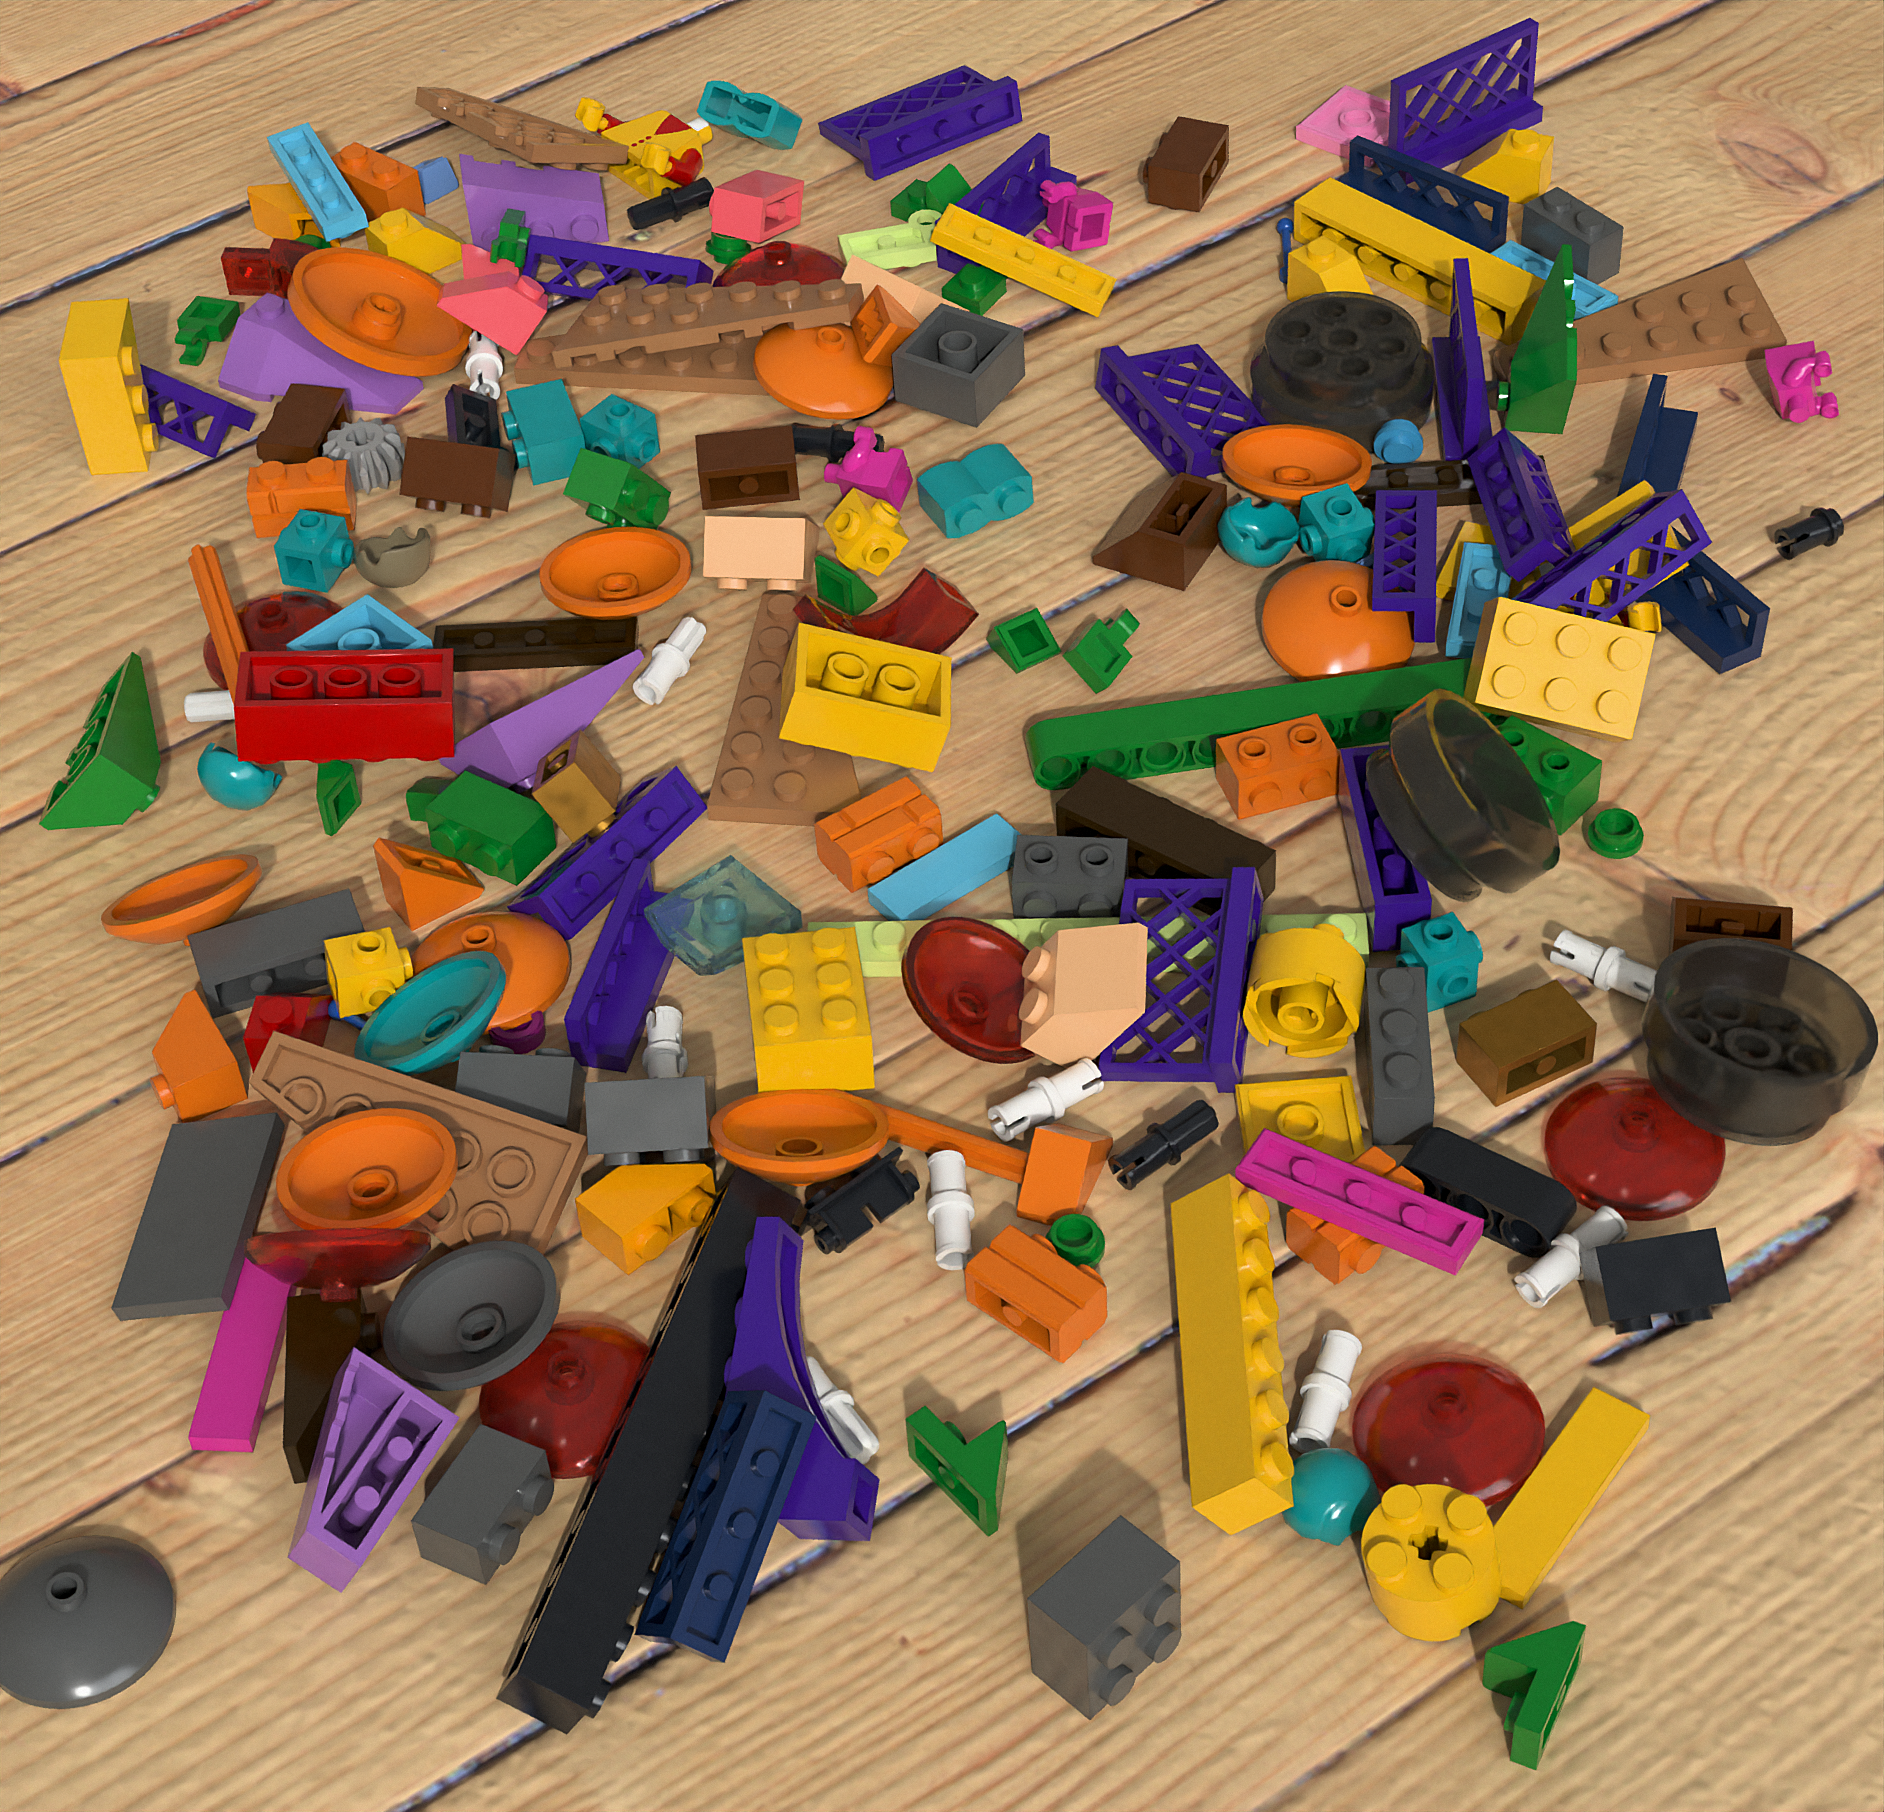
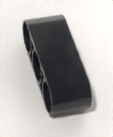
M1440 1127L1427 1129L1398 1165V1167L1402 1165L1422 1180L1425 1187L1424 1195L1484 1219L1482 1236L1531 1258H1540L1549 1251L1551 1242L1562 1233L1577 1211V1203L1573 1194L1563 1184Z

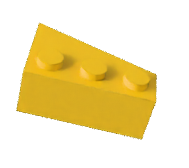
M129 298L71 302L59 356V364L91 475L147 472L151 453L158 451L159 438L156 424L150 423L148 393L143 384Z

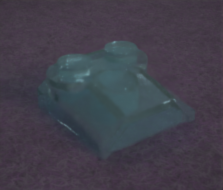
M731 855L644 908L645 918L663 946L699 976L716 975L744 962L742 938L757 937L769 933L788 934L802 928L801 911Z

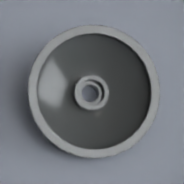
M488 1241L472 1244L450 1252L428 1265L412 1278L390 1307L383 1329V1346L387 1358L395 1371L404 1380L414 1386L427 1390H464L494 1381L523 1363L538 1348L550 1331L560 1306L561 1290L558 1277L543 1254L523 1243Z
M98 1535L81 1536L58 1541L35 1551L21 1560L0 1580V1687L13 1698L26 1704L48 1709H70L88 1706L111 1698L137 1682L160 1658L170 1640L175 1625V1594L169 1577L160 1562L150 1552L137 1544L121 1538ZM73 1594L71 1597L67 1599H62L67 1595Z

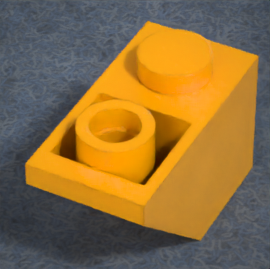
M291 183L248 186L247 193L256 229L287 246L303 235H315L324 239ZM342 238L328 241L331 248L341 247Z
M705 1163L620 1165L575 1198L582 1237L629 1276L647 1261L658 1258L668 1245L692 1227H697L704 1223L716 1196L713 1171Z

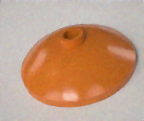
M783 323L770 329L761 337L757 343L753 358L755 375L767 393L778 402L797 412L818 418L842 420L868 415L884 405L891 394L894 383L893 367L874 365L863 360L852 327L843 323L799 330L790 329L787 323Z
M1279 424L1248 429L1230 438L1222 451L1223 469L1239 487L1267 502L1281 503L1287 508H1300L1302 497L1346 483L1354 493L1366 484L1371 475L1372 459L1368 451L1361 444L1340 433L1312 426Z
M613 527L588 532L559 545L544 559L540 567L539 578L545 597L560 609L583 618L622 620L655 610L673 599L687 584L692 566L690 553L686 546L670 534L643 527Z
M1325 560L1299 566L1276 582L1265 600L1261 626L1265 644L1275 661L1294 678L1301 682L1405 667L1410 660L1415 646L1414 611H1372L1373 569L1348 561ZM1397 586V587H1395L1394 589H1392V590H1390V591H1388V592H1402V591H1401V589Z
M238 854L213 858L177 869L155 878L117 899L103 912L101 922L107 933L122 940L153 945L183 941L185 946H190L188 935L215 928L237 913L257 887L262 875L261 866L255 856Z
M486 911L456 919L432 933L411 956L413 977L447 958L466 952L486 951L498 958L506 970L505 990L498 1009L482 1035L489 1034L488 1030L494 1027H500L504 1031L518 1027L532 1020L531 1014L537 1010L543 1013L559 998L565 989L571 970L568 948L560 933L539 918L512 911Z
M789 1089L754 1094L727 1104L716 1112L710 1121V1142L724 1159L732 1165L738 1166L756 1176L791 1186H808L852 1171L866 1164L884 1148L889 1137L888 1119L885 1113L877 1106L852 1095L826 1090Z
M398 1108L359 1111L334 1119L316 1128L289 1151L277 1173V1195L286 1216L293 1223L309 1232L337 1239L375 1237L405 1227L431 1210L446 1194L455 1179L458 1169V1155L454 1140L447 1128L426 1114Z

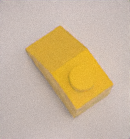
M1510 128L1467 156L1456 175L1509 196V202L1526 204L1544 194L1551 183L1554 137L1538 134L1529 129L1516 130Z
M403 207L384 213L380 218L368 222L369 227L364 228L369 251L402 261L427 275L462 260L461 245L466 244L448 227Z
M1324 235L1288 253L1287 299L1348 342L1384 324V315L1354 255Z

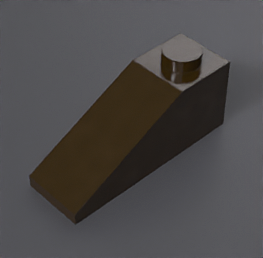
M361 1289L287 1297L283 1449L294 1484L306 1483L308 1481L334 1378L353 1347L370 1358L371 1349L381 1348V1329L378 1313L367 1312Z

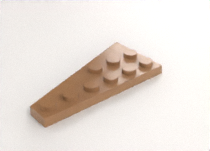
M417 87L415 104L432 112V117L448 120L487 140L489 146L505 149L531 163H549L552 167L565 170H576L577 163H581L583 167L595 170H607L608 164L627 163L629 150L627 145L451 88Z
M1743 258L1573 321V328H1577L1576 385L1765 359L1764 350L1786 346L1787 344L1786 337ZM1520 342L1494 351L1493 367L1499 381L1507 382L1510 365Z
M831 279L813 285H800L798 281L788 280L777 283L774 286H756L753 282H739L730 287H712L709 283H696L687 288H668L665 284H654L643 289H625L621 285L607 286L598 291L553 349L552 355L555 368L570 367L573 363V357L595 353L598 362L613 360L616 358V354L623 353L632 347L640 346V350L643 353L651 354L719 343V333L744 330L745 338L762 336L764 330L771 329L781 323H787L790 329L799 330L852 321L864 302L862 284H845L843 280Z
M770 329L764 330V331H763V335H764L766 332H768ZM744 330L719 333V343L651 354L643 353L640 350V346L632 347L623 353L616 354V358L613 360L601 362L597 361L596 353L572 358V366L558 369L555 368L552 351L565 334L528 339L521 349L514 367L516 384H541L562 379L564 386L771 396L757 380L753 368L755 349L762 336L745 338Z
M762 594L707 802L709 820L814 827L816 822L862 799L851 755L812 745H802L779 738L783 667L798 623L820 627L812 596Z
M273 1031L249 1081L259 1094L308 1134L316 1128L342 1116L380 1108L417 1111L436 1119L444 1125L455 1143L458 1155L457 1173L446 1194L431 1210L417 1219L416 1222L452 1251L481 1242L514 1241L533 1247L544 1255L588 1155V1142L585 1135Z

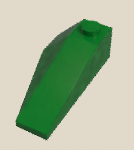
M1562 244L1512 359L1507 382H1498L1496 411H1504V427L1509 431L1563 434L1577 382V328H1573L1576 307L1575 300H1571L1574 284L1572 245Z
M134 652L130 653L103 685L83 725L86 731L77 746L71 750L65 762L70 766L65 777L67 783L65 784L60 780L57 781L47 798L39 825L47 830L123 825L136 809L142 813L147 810L160 790V786L155 782L161 760L141 657Z

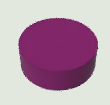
M537 1010L531 1014L532 1020L506 1031L500 1027L491 1028L488 1031L492 1045L510 1048L514 1051V1054L521 1055L535 1050L542 1044L546 1036V1026L542 1012Z

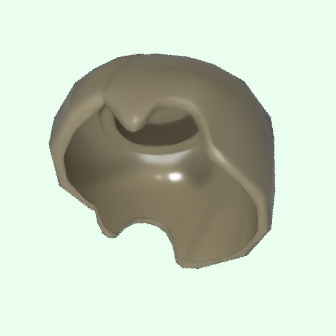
M398 527L388 538L373 537L360 540L353 550V561L356 569L363 578L380 587L399 588L414 584L429 568L431 553L430 535L425 528H419L416 538L413 539L408 537L401 527Z

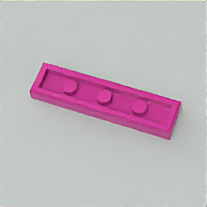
M1266 1128L1261 1131L1235 1168V1178L1252 1190L1455 1276L1483 1234L1484 1219Z
M250 1241L230 1309L224 1311L189 1431L188 1439L192 1450L254 1451L286 1332L287 1297L295 1296L306 1257L302 1243Z

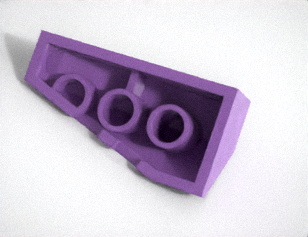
M268 292L238 317L218 379L220 388L264 402H272L274 395L284 396L291 383L343 388L346 392L349 410L394 415L424 389L423 382L415 376H403L376 370L335 352L314 337L300 323L292 311L288 299Z
M638 649L488 724L456 743L455 757L440 758L441 765L458 775H461L466 770L506 789L513 786L518 794L532 788L539 760L580 729L583 732L645 657L641 650Z

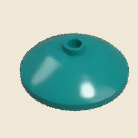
M471 951L447 958L422 971L397 989L396 993L390 995L371 1015L357 1038L354 1049L355 1058L407 1076L429 1072L447 1063L459 1060L460 1052H469L473 1044L484 1033L501 1003L506 984V970L504 966L490 952Z

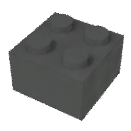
M941 303L892 354L895 401L977 428L1025 376L1023 329Z
M714 1076L584 1083L588 1155L604 1154V1166L646 1162L647 1151H663L664 1162L695 1161L705 1159L704 1148L713 1147L710 1142V1121L716 1114Z
M1120 1515L1027 1598L1032 1673L1089 1720L1107 1704L1114 1706L1121 1702L1132 1689L1136 1677L1152 1662L1161 1663L1165 1661L1180 1642L1182 1636L1180 1561Z

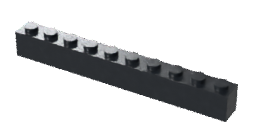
M738 1166L713 1200L496 1699L566 1735L584 1715L593 1719L608 1695L611 1682L603 1678L610 1660L616 1663L620 1659L632 1637L634 1626L626 1623L632 1606L639 1608L653 1586L657 1573L648 1567L654 1553L662 1554L672 1538L678 1519L670 1514L676 1500L683 1502L689 1494L699 1468L692 1464L697 1449L701 1451L706 1449L718 1418L717 1415L713 1414L718 1399L723 1402L725 1400L724 1370L728 1358L733 1355L737 1332L735 1308L738 1300L743 1297L747 1276L745 1251L748 1242L753 1239L757 1217H780L797 1234L800 1229L792 1221L801 1200Z

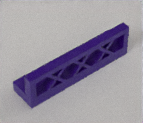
M1038 132L959 200L955 206L978 215L981 205L985 201L979 217L1025 237L1047 218L1048 208L1043 205V197L1040 196V191H1044L1041 188V183L1051 180L1055 184L1072 182L1077 186V176L1051 167L1050 136ZM1034 159L1035 167L1029 171L1032 161ZM1010 179L1009 184H1008V186H1007V189H1006L1005 193L1003 194V192H1004V190H1005V187H1006V185H1007V182H1008V180ZM940 218L935 221V226L937 225ZM936 244L937 263L941 269L957 274L967 263L977 267L981 266L977 262Z
M530 234L522 275L535 280L539 261L559 265L562 272L548 283L537 281L544 288V294L591 301L602 288L618 285L616 282L623 276L644 278L647 283L645 287L670 282L686 285L685 288L696 283L711 284L714 271L697 259ZM582 269L602 272L605 278L592 288L585 289L580 286L574 275ZM569 280L572 286H566L562 284Z
M140 364L143 384L148 393L150 423L156 424L158 434L215 458L229 424L250 431L256 416L255 413ZM173 399L178 417L163 425L158 407ZM188 406H190V407H192V408H194V409H192V410L189 411V410H188ZM208 414L214 418L202 443L196 438L192 422ZM182 429L183 434L177 432V430Z
M1504 427L1467 460L1504 569L1516 581L1520 582L1545 560L1556 567L1576 552V548L1543 460Z
M1683 489L1654 493L1511 600L1553 610L1559 606L1574 609V615L1586 617L1587 612L1593 614L1588 618L1607 622L1710 545L1712 541ZM1677 518H1679L1691 539L1690 542L1679 550L1665 547L1668 526ZM1651 537H1653L1652 543L1646 542ZM1637 548L1651 552L1647 574L1642 578L1627 575L1630 554ZM1663 555L1669 556L1666 560L1662 562ZM1615 565L1614 572L1608 570ZM1598 577L1613 580L1609 602L1603 607L1588 604L1592 581ZM1625 583L1630 584L1631 586L1624 590ZM1577 593L1576 601L1571 600L1570 598Z
M1376 490L1372 611H1415L1414 642L1435 643L1437 490ZM1390 508L1410 509V510H1408V511H1406V512H1404V513H1402V514H1399V513L1395 512L1394 510H1392V509H1390ZM1401 531L1409 537L1399 541L1392 537V535ZM1401 558L1408 562V564L1399 568L1391 564V562ZM1397 586H1401L1410 592L1388 591L1394 589Z
M677 766L643 778L617 803L616 812L613 813L615 820L603 832L595 837H590L586 833L517 896L507 908L509 911L527 915L538 912L547 924L554 927L560 933L564 941L572 939L618 895L633 858L649 860L651 863L707 810L706 804Z
M633 858L564 1017L571 1057H575L580 1066L627 1073L645 1030L646 1016L654 1008L692 916L691 896L654 891L649 860Z

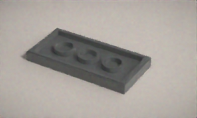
M277 1112L172 1124L111 1307L120 1321L227 1311L230 1309L285 1127Z

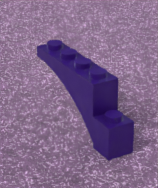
M757 1217L753 1239L748 1242L745 1251L747 1276L743 1297L738 1300L735 1308L737 1332L733 1355L728 1358L724 1370L726 1395L728 1391L765 1390L817 1416L778 1522L799 1539L870 1541L880 1479L856 1458H851L835 1434L818 1398L806 1359L800 1321V1271L804 1240L780 1217Z

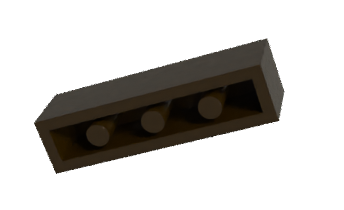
M1094 766L1056 803L1057 836L1128 839V872L1130 878L1231 879L1233 867H1255L1264 901L1275 890L1276 850L1265 846L1258 840L1250 839L1218 824L1212 819L1200 816L1174 804L1167 798L1159 797L1127 782L1121 777L1109 774ZM1203 897L1191 907L1211 916L1221 909L1222 897Z

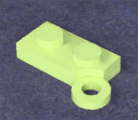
M930 209L920 210L911 214L906 224L837 235L839 253L845 269L852 255L884 270L903 266L915 267L921 263L937 261L936 245L930 242L935 228V221L942 214ZM924 222L932 223L930 225H921Z

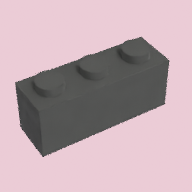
M348 888L191 934L187 937L212 1019L253 1007L256 995L278 992L301 993L327 985L324 940L365 932Z
M1424 967L1366 968L1364 1028L1372 1145H1414L1427 1129L1433 1127L1435 1104Z

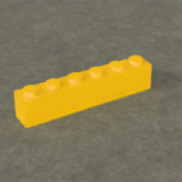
M1331 177L1294 201V240L1305 245L1324 235L1354 255L1363 274L1450 316L1453 259L1468 258L1477 330L1506 345H1512L1521 340L1546 280Z
M1228 1173L1170 1204L1192 1508L1229 1535H1233L1294 1506L1291 1478L1294 1475V1465L1288 1450L1286 1424L1289 1422V1412L1283 1397L1281 1372L1284 1370V1359L1278 1344L1276 1321L1279 1319V1308L1274 1299L1272 1280L1275 1262L1269 1248L1267 1223L1270 1221V1212L1264 1198L1257 1191L1249 1190Z

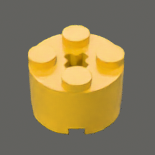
M1318 924L1313 928H1291L1275 933H1266L1257 939L1251 958L1243 1006V1020L1250 1034L1258 1042L1269 1047L1271 1040L1287 1046L1286 1054L1299 1058L1328 1056L1340 1051L1348 1044V1037L1354 1031L1356 1033L1359 1026L1366 968L1359 952L1344 940V933L1341 929L1331 924Z
M1399 1484L1389 1488L1384 1493L1381 1503L1373 1510L1364 1526L1361 1538V1551L1371 1596L1375 1605L1387 1618V1622L1403 1635L1423 1641L1450 1640L1461 1636V1629L1473 1624L1478 1619L1481 1624L1495 1609L1502 1588V1575L1495 1532L1484 1503L1476 1496L1468 1495L1449 1486L1437 1484L1416 1486Z

